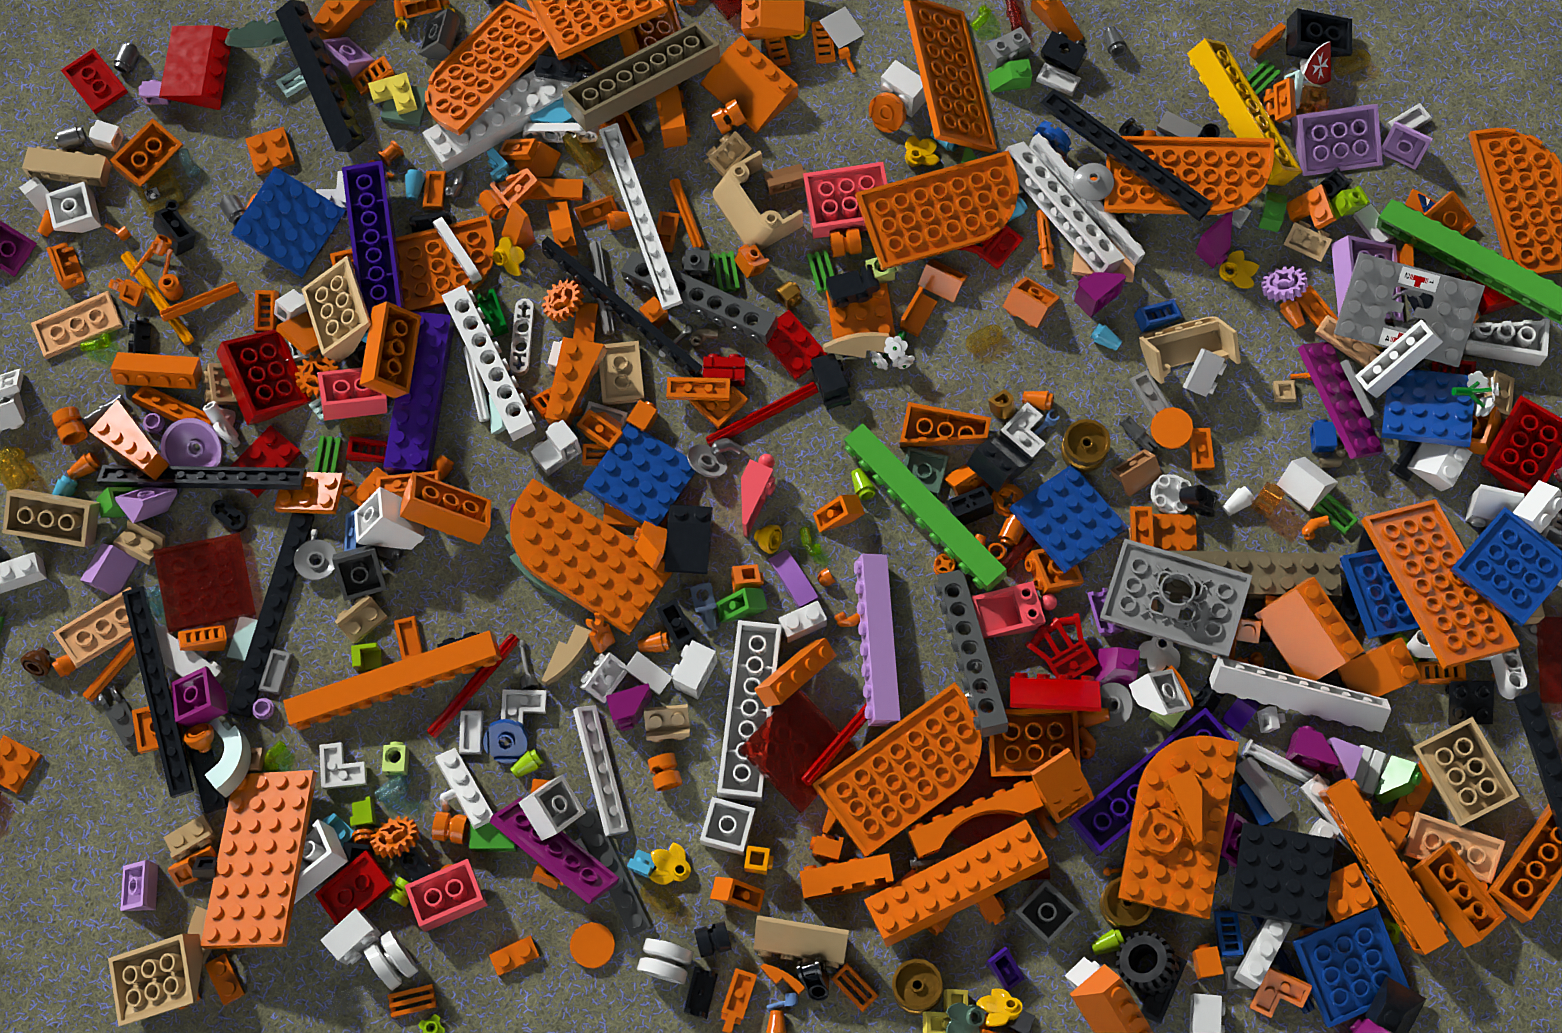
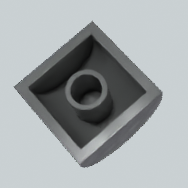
M447 8L428 20L419 51L421 56L443 61L456 48L454 43L455 40L458 41L460 39L462 30L459 29L460 17L454 11Z

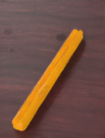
M129 251L121 255V259L132 272L138 262ZM141 267L134 277L140 285L146 287L145 292L159 310L170 307ZM179 317L168 321L186 346L194 342L193 336Z

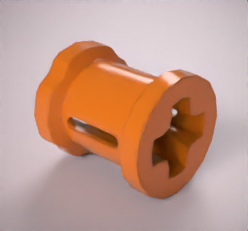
M394 140L390 142L391 145L377 153L387 166H390L391 162L397 157L404 155L403 150Z

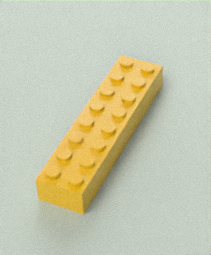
M1204 38L1187 53L1191 66L1198 71L1200 81L1208 88L1210 98L1217 103L1219 113L1226 118L1229 130L1237 138H1274V162L1267 184L1285 186L1303 171L1226 43Z

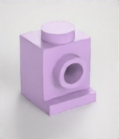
M142 81V85L139 86V96L145 104H170V100L159 98L161 81Z

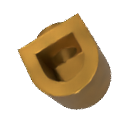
M787 281L775 290L776 297L787 310L792 306H798L803 300L800 296L801 290L795 282Z
M1004 389L988 399L990 412L998 418L1007 419L1014 415V398L1007 390Z

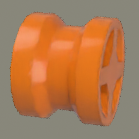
M946 554L938 555L933 567L935 574L954 571L956 566L955 559L951 560Z

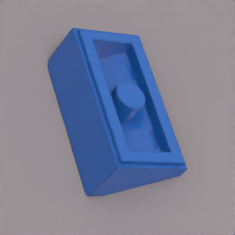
M1247 783L1236 789L1255 825L1265 826L1274 822V819Z

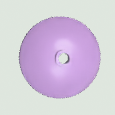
M185 418L174 422L167 428L161 441V454L169 463V466L219 467L223 458V445L220 436L211 425L200 419ZM196 444L200 446V450L196 449Z

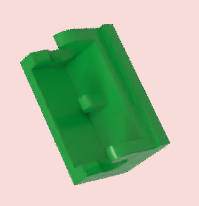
M494 288L488 290V296L486 297L478 294L479 302L477 304L485 317L483 319L484 324H488L493 333V336L490 338L509 333Z

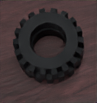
M1143 931V935L1139 932L1134 933V938L1127 937L1126 940L1128 942L1126 944L1121 943L1119 947L1122 950L1121 952L1117 951L1116 954L1119 959L1116 961L1119 975L1134 991H1139L1143 995H1147V992L1151 996L1156 995V991L1160 993L1165 992L1164 987L1168 986L1170 988L1173 985L1171 980H1176L1177 975L1175 971H1179V965L1176 963L1179 960L1173 948L1162 937L1160 938L1158 934L1153 933L1151 935L1147 931ZM1147 954H1157L1158 961L1154 969L1148 973H1138L1137 966L1140 959Z

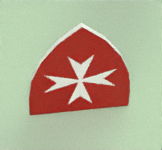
M1330 41L1319 46L1309 59L1302 58L1300 61L1302 75L1312 84L1321 85L1331 81Z

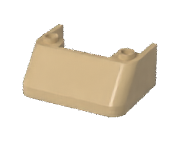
M761 151L733 165L713 190L714 202L743 245H756L759 251L803 227V212L801 210L785 219L773 210L766 211L760 215L741 187V184L746 182L751 174L763 168Z
M1205 317L1146 332L1139 336L1140 346L1150 375L1160 384L1165 383L1164 377L1171 372V367L1195 361L1201 348L1225 358L1224 362L1230 358L1236 364L1241 363L1237 331L1218 317Z

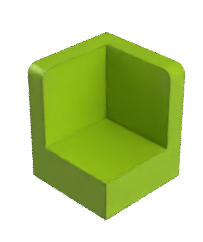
M378 643L351 646L352 667L356 672L382 667L381 647Z
M371 796L366 797L364 801L352 803L353 816L350 817L351 827L358 829L360 827L377 826L374 799Z

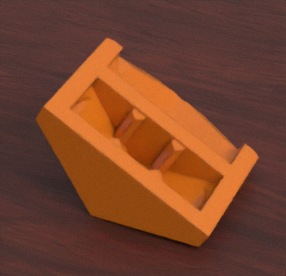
M538 141L540 144L532 159L515 160L514 166L519 171L528 168L537 178H551L561 153Z

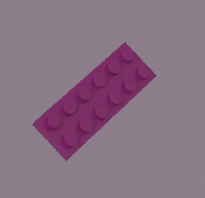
M1329 342L1303 344L1297 348L1350 459L1376 456L1382 453L1383 449L1380 441L1376 437L1371 427V422L1367 418L1340 364L1334 347Z
M521 797L491 816L490 823L589 905L618 883L619 877L563 831L541 841L518 803L523 800Z

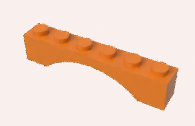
M1026 780L1014 784V788L1006 791L1005 788L993 793L994 797L987 800L985 797L973 801V805L965 808L963 805L953 809V814L948 816L940 814L933 817L931 823L924 825L922 822L912 826L911 831L908 832V838L917 859L920 860L939 852L949 835L961 824L972 818L997 813L1022 818L1041 810L1044 805L1033 781L1028 783Z

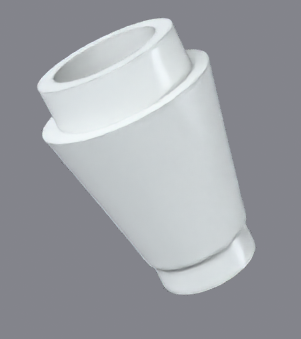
M1243 486L1233 493L1222 506V509L1228 516H1231L1252 505V501L1255 498Z

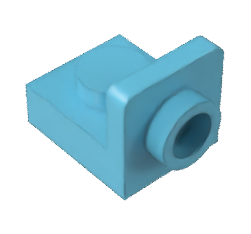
M492 147L487 151L489 158L487 162L493 169L490 172L492 181L497 183L504 181L511 171L508 163Z
M335 813L327 816L322 821L335 829L342 848L344 842H352V833L354 831Z
M637 850L634 859L630 858L627 867L629 871L649 878L655 865L651 854Z

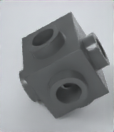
M694 247L693 250H686V254L682 258V268L690 277L699 279L702 276H713L714 255L711 251H705V249Z

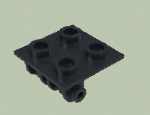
M1449 681V685L1445 686V693L1449 694V725H1457L1471 717L1474 718L1477 724H1493L1494 681Z

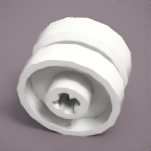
M390 930L381 936V944L385 952L376 943L370 944L363 951L378 977L390 990H394L402 984V978L397 969L408 978L416 974L419 969L404 945Z
M646 938L643 951L655 957V959L648 957L640 958L637 971L669 982L685 984L688 972L684 968L676 966V964L690 965L694 952L671 942Z

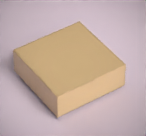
M1295 380L1273 381L1275 403L1296 402Z

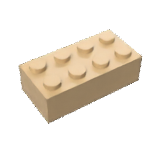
M24 489L7 491L2 533L80 547L94 545L100 502Z

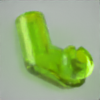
M982 5L978 9L980 15L969 24L975 32L987 22L992 14L991 9L987 8L986 5Z
M102 334L98 340L81 342L80 349L83 352L109 348L112 345V337L109 334Z
M809 527L800 528L801 543L807 553L812 557L820 555L822 553L821 545L819 543L813 545Z
M279 740L266 752L263 765L265 771L277 772L279 770L276 758L287 749L282 741Z

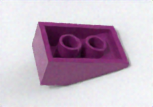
M0 221V270L15 277L37 243Z

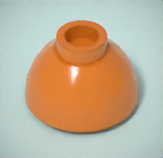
M207 723L195 725L186 731L183 740L192 749L205 753L212 748L211 743L214 739V729L211 724Z

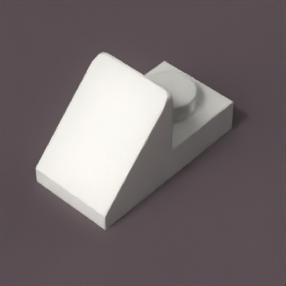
M35 176L19 188L43 217L45 210L49 209L45 195L49 191Z

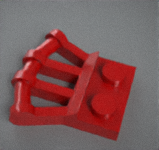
M1005 225L997 234L988 240L980 242L979 244L982 247L970 245L957 250L975 253L980 259H984L995 269L999 270L1023 242L1024 238Z
M1074 613V616L1055 617L1050 624L1040 626L1031 641H1027L1025 644L1027 648L1047 662L1056 678H1059V674L1072 675L1073 679L1098 664L1083 638L1079 613ZM1075 624L1078 637L1076 644L1072 643L1063 626ZM1057 629L1069 647L1062 652L1059 651L1050 636V633ZM1044 637L1056 656L1050 658L1037 648Z

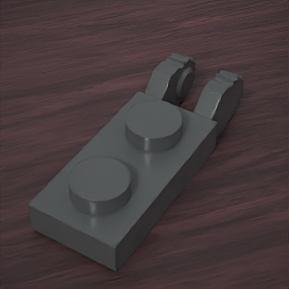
M114 686L110 688V691L118 703L110 706L107 697L103 694H100L98 698L105 708V713L124 747L128 748L136 743L132 711Z

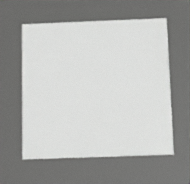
M846 7L819 20L839 49L864 35V32Z

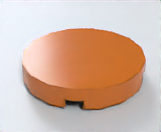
M884 92L871 100L869 117L872 118L873 124L877 129L882 132L892 133L904 125L907 111L904 103L898 96L893 93Z
M1175 407L1164 408L1159 411L1152 419L1150 426L1154 441L1159 446L1170 450L1179 449L1186 445L1193 434L1192 419L1188 413Z
M1162 807L1151 809L1145 812L1138 821V839L1142 846L1150 852L1157 854L1169 853L1182 841L1184 831L1181 820L1169 809Z
M590 922L583 924L575 930L571 937L570 950L571 955L578 964L586 968L595 969L604 966L611 960L616 944L613 934L607 927L600 923Z

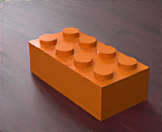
M386 301L372 307L371 325L368 330L359 385L392 398H397L408 394L410 391L421 316Z

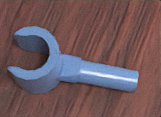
M1050 410L1043 424L1033 433L1038 436L1048 426H1054L1060 416L1052 419L1050 416L1054 410Z
M785 993V1001L766 1005L767 1010L780 1007H795L798 1004V994Z

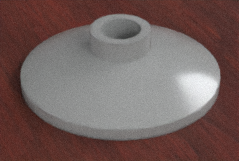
M1085 164L1075 172L1072 182L1073 188L1082 199L1099 201L1111 193L1114 186V177L1111 171L1101 164ZM1095 177L1097 180L1093 181L1090 178Z
M700 444L691 447L688 451L687 459L690 466L696 472L710 478L720 477L726 472L727 461L722 454L714 456L710 451L711 447L708 445Z
M310 540L297 549L294 556V565L302 577L308 580H322L331 575L335 570L332 558L333 554L337 553L334 547L326 541ZM315 560L321 561L319 565H313V562Z
M1107 683L1101 686V707L1109 708L1110 721L1102 724L1109 727L1123 725L1129 720L1133 712L1134 703L1131 693L1125 686L1118 683ZM1116 701L1118 702V708H1117V709H1115V707H1114V703H1115Z

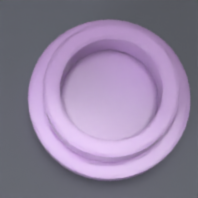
M156 413L146 415L143 421L145 430L153 434L160 432L165 425L164 418Z
M267 698L258 699L252 707L253 715L259 720L269 719L275 710L273 702Z

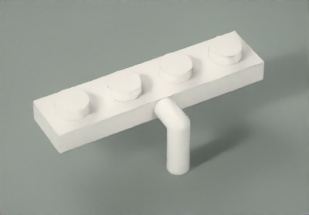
M456 748L435 756L436 763L451 790L440 795L441 810L448 812L450 810L449 800L456 797L474 829L489 823L493 813Z

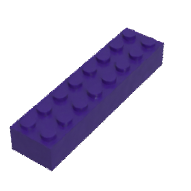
M381 160L342 167L355 276L369 318H371L372 307L386 301L405 309L388 175L384 163Z
M413 312L421 316L410 391L408 394L395 398L383 466L388 475L412 473V471L416 473L431 471L455 326L451 315Z
M1206 707L1069 819L1068 823L1096 856H1099L1130 830L1140 778L1148 763L1161 749L1174 741L1191 736H1212L1235 741Z

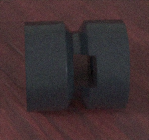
M725 921L712 924L710 929L707 926L694 929L701 958L714 955L716 950L719 953L732 950Z

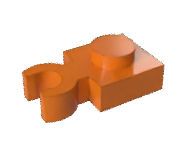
M595 612V622L591 619H586V625L592 629L588 636L595 652L601 654L616 641L609 624L604 623L603 615Z

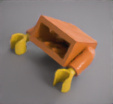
M394 0L395 15L398 18L395 26L400 33V27L405 25V29L408 32L409 26L404 17L408 19L440 11L442 8L444 10L449 8L454 12L455 10L449 7V0Z

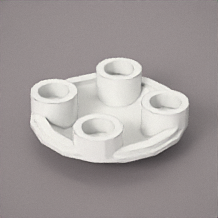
M1161 475L1151 488V499L1154 506L1165 514L1183 513L1188 507L1180 502L1179 492L1181 488L1191 486V483L1177 475Z

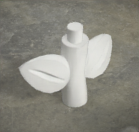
M215 401L205 405L203 411L213 424L216 433L226 443H231L234 448L241 444L238 440L239 434L233 427L236 417L235 412L220 408Z

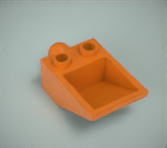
M1069 748L1030 772L1044 807L1057 824L1068 816H1073L1080 808L1094 800L1092 790Z

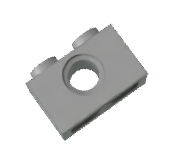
M1019 27L988 43L985 56L995 70L1009 61H1015L1028 55L1031 40L1022 27Z

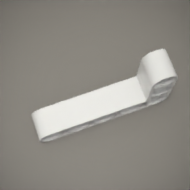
M1419 630L1407 644L1409 653L1417 658H1437L1422 630ZM1518 648L1479 659L1491 660L1498 690L1506 699H1514L1527 686V678Z

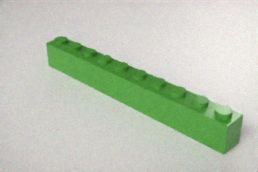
M1391 199L1378 217L1377 228L1407 244H1413L1414 248L1562 325V287L1558 286L1554 281L1537 275L1533 270L1525 269L1514 260L1502 257L1498 252L1481 246L1479 242L1462 236L1460 232L1443 226L1439 221L1431 220L1422 212L1414 211L1402 202Z
M863 423L844 438L846 446L844 449L852 458L855 456L859 460L858 464L865 472L869 470L874 475L872 476L873 480L879 486L883 485L887 489L886 492L892 500L895 501L897 499L902 504L900 507L907 515H913L918 527L922 530L926 529L930 533L929 537L936 545L940 543L945 548L943 550L944 553L951 560L954 558L959 563L958 567L964 574L967 575L969 573L974 578L972 581L980 590L984 588L989 592L1007 577L1006 568Z

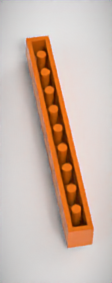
M489 630L283 700L288 723L298 730L310 728V724L316 722L325 723L330 721L331 717L337 715H349L354 709H366L371 707L372 703L390 701L395 695H407L414 692L413 689L419 687L428 688L433 686L434 682L440 680H452L457 674H469L474 672L475 668L493 666L496 664V661L502 659L496 636Z

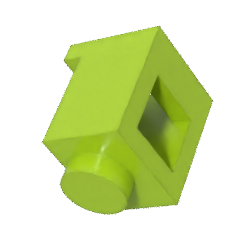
M1359 185L1353 189L1342 190L1332 199V202L1341 216H1348L1363 209L1370 203V200Z

